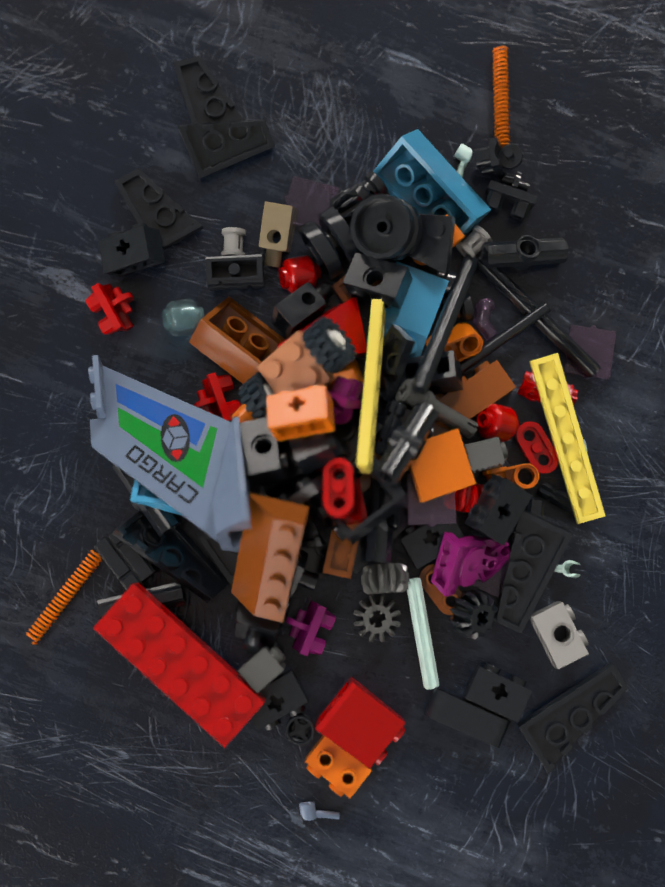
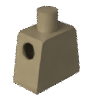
M265 201L259 247L266 248L264 265L280 268L283 251H291L298 209L294 206ZM279 231L281 239L278 243H274L273 235Z

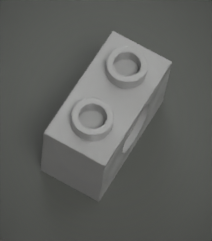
M556 601L532 613L529 619L552 666L557 669L589 654L586 646L589 644L582 630L577 631L573 620L576 618L571 607L568 604L564 605L561 601ZM563 625L567 632L566 637L561 641H557L554 637V631L558 626Z

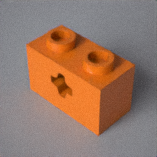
M312 385L306 389L291 392L281 391L275 395L267 396L268 428L276 441L335 431L333 400L325 385Z

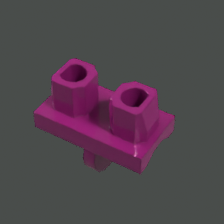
M337 376L332 389H327L334 400V423L346 424L353 416V409L362 410L363 382L353 378L347 379Z
M310 601L307 611L299 609L296 618L287 616L285 621L293 625L289 636L295 638L292 648L305 656H308L309 653L317 655L323 653L326 641L316 636L319 626L331 630L336 620V616L327 611L326 607L314 601Z

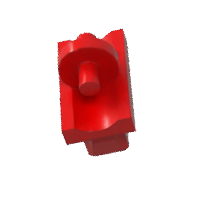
M97 283L91 287L93 293L85 302L92 312L98 313L100 310H104L106 317L98 322V326L103 334L128 331L134 327L127 315L132 312L129 303L134 300V296L131 292L123 294L120 287L113 289L111 284L101 285Z
M216 372L208 374L207 378L201 381L204 389L197 391L199 401L194 403L193 406L231 421L230 417L241 406L238 399L229 402L225 401L223 393L234 389L231 376H217Z

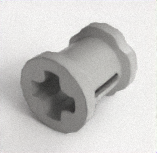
M478 225L472 228L473 232L463 242L460 241L456 245V248L464 257L476 258V255L482 250L483 243L493 242L490 235Z
M237 227L223 228L224 249L221 252V256L245 255L243 252V237L246 236L245 229Z

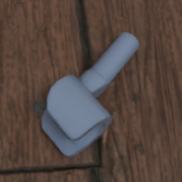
M305 801L299 804L300 815L306 821L315 820L316 818H340V812L316 810L314 801Z

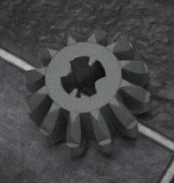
M403 563L366 565L362 569L361 585H363V592L366 594L403 593L408 590V582H410L407 566Z
M371 594L369 595L371 605L367 606L365 601H359L360 606L365 610L364 612L354 610L353 614L362 617V619L354 621L353 624L355 627L365 625L360 630L359 635L362 637L370 631L369 642L375 640L376 633L379 634L380 641L385 642L383 632L387 631L391 637L395 636L394 631L389 627L390 625L400 627L401 623L397 620H392V617L401 615L400 610L389 611L395 605L393 600L384 606L385 595L381 594L379 602L375 603V597ZM374 611H379L380 615L382 613L385 615V618L381 619V625L375 626L374 622L372 624L369 622V618L373 617Z

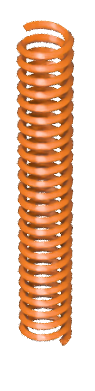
M498 46L492 51L494 66L493 94L495 95L493 97L495 99L494 136L500 139L499 142L502 147L509 144V138L511 137L509 136L510 131H508L510 129V115L508 114L510 112L508 110L510 108L508 106L510 104L508 102L510 94L508 93L509 73L507 71L509 69L507 67L509 64L507 63L509 62V56L507 54L509 52L507 50L509 48L507 46Z
M90 550L96 557L87 553L94 561L85 557V560L90 564L82 560V563L88 568L79 564L86 572L76 568L84 576L73 571L80 579L74 575H71V577L78 583L68 578V581L76 587L65 582L72 590L63 585V589H59L62 594L57 593L60 598L54 596L55 600H51L54 605L48 603L49 607H45L47 611L44 610L43 613L46 616L40 614L41 618H37L39 622L34 621L35 625H31L33 629L29 628V632H26V635L35 641L31 644L37 645L38 641H41V637H44L43 634H46V630H49L52 623H55V619H58L57 616H60V612H63L66 605H69V602L72 601L71 598H74V594H77L80 587H83V584L86 583L85 580H88L91 573H94V569H97L96 566H99V562H102V557L98 553Z

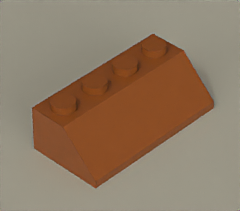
M227 297L200 320L189 343L244 384L254 374L259 372L257 366L277 350V344L285 339L231 297Z
M250 493L249 510L252 529H245L242 532L231 593L254 616L283 622L309 506Z

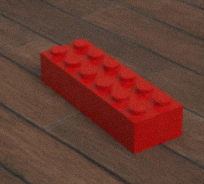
M139 582L132 584L93 628L224 748L266 700L263 694L260 692L256 693L242 675Z

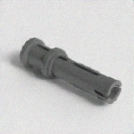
M406 379L398 389L396 401L404 402L413 408L416 403L426 402L432 405L439 413V422L452 429H458L459 433L468 439L477 431V422L435 399V395L428 390L425 394L414 392L412 390V380Z

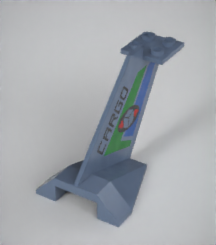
M93 355V366L89 367L88 370L90 382L94 384L95 392L90 394L92 409L96 410L98 419L90 420L92 448L219 542L221 550L239 552L243 530L252 529L249 510L251 490L250 482L245 476L239 417H233L232 422L109 369L102 365L98 355Z

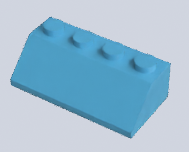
M418 129L401 136L373 170L386 185L390 196L409 202L417 209L419 214L444 216L448 214L449 216L456 217L455 224L464 235H467L491 211L490 207Z

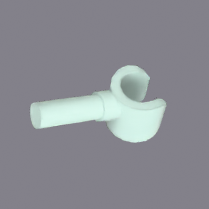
M464 144L459 146L454 155L455 158L461 161L457 169L461 177L472 157L471 148Z
M567 560L562 565L558 564L554 572L563 573L567 577L578 578L580 574H571L569 568L571 565H580V563Z

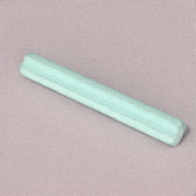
M419 577L409 578L407 595L422 681L425 689L438 688L440 684L422 582Z

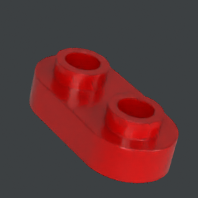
M532 421L521 424L515 434V440L528 463L535 466L539 474H547L554 471L559 461L555 448L543 428L538 423ZM526 431L533 434L532 441L525 440L524 433ZM540 455H544L547 458L546 465L539 463L538 458Z
M343 458L330 460L323 470V504L327 513L336 519L349 516L355 506L354 471L351 464ZM337 472L345 473L344 477L340 480L334 478ZM338 500H343L345 505L342 508L334 507Z

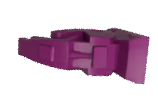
M444 532L431 582L445 597L453 595L460 585L467 587L475 584V581L478 579L485 582L495 575L509 559L511 550L508 547L509 543L506 541L503 546L487 537L480 538L479 536H465L458 539L453 533Z

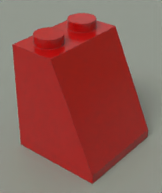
M357 297L350 298L322 313L298 330L304 332L320 317L324 316L327 319H332L333 324L337 323L339 329L346 332V337H350L352 340L350 344L355 346L356 358L367 353V342ZM293 333L292 335H290L289 337H287L285 340H283L282 342H280L279 344H277V348H279L283 343H285V342H286L290 337H292L295 333Z
M351 676L317 718L315 729L370 769L374 763L378 766L386 757L388 751L385 749L390 742L394 741L396 743L402 737L406 730L403 727L406 722L399 714Z

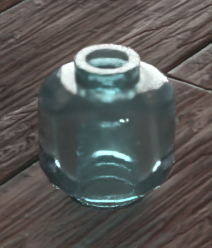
M193 299L171 301L167 304L166 309L162 310L164 328L175 337L193 334L200 320L204 317L203 308L198 307Z

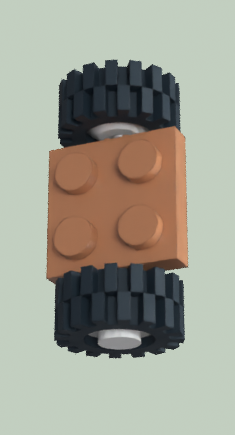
M324 316L320 317L304 332L297 331L257 366L259 372L254 374L239 388V396L243 397L240 400L242 404L247 405L245 407L247 412L251 411L253 413L251 416L254 419L268 417L267 396L275 395L281 391L291 392L306 389L312 385L327 386L335 379L332 374L334 372L337 374L356 358L357 353L354 351L355 346L350 344L352 342L350 337H346V332L340 330L337 323L333 324L332 319H327Z

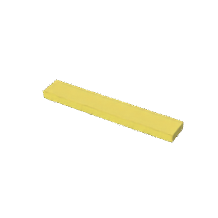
M372 299L357 455L358 469L360 473L371 474L373 468L386 310L382 299Z
M556 353L529 361L576 523L581 524L605 517L559 355Z

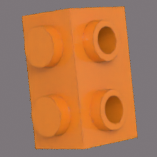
M324 735L321 736L305 757V762L308 764L307 770L317 778L323 776L330 782L329 788L340 797L345 794L351 798L372 771L371 768L366 767Z

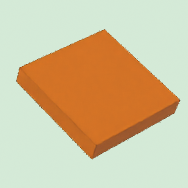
M458 429L427 438L419 458L415 462L412 461L409 465L420 502H425L476 484Z

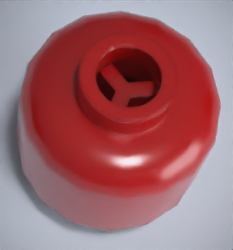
M308 255L288 258L284 260L282 267L278 270L279 281L282 288L287 289L291 294L307 282L311 283L315 288L318 279L321 278V269Z
M493 403L477 416V429L479 434L485 439L499 437L500 442L508 441L516 434L519 427L517 414L511 407Z

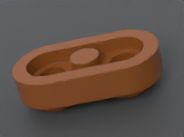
M435 564L425 566L419 573L423 590L442 613L453 615L450 609L454 608L455 605L447 606V597L428 580L429 575L434 572ZM457 587L455 593L451 596L461 599L462 592Z

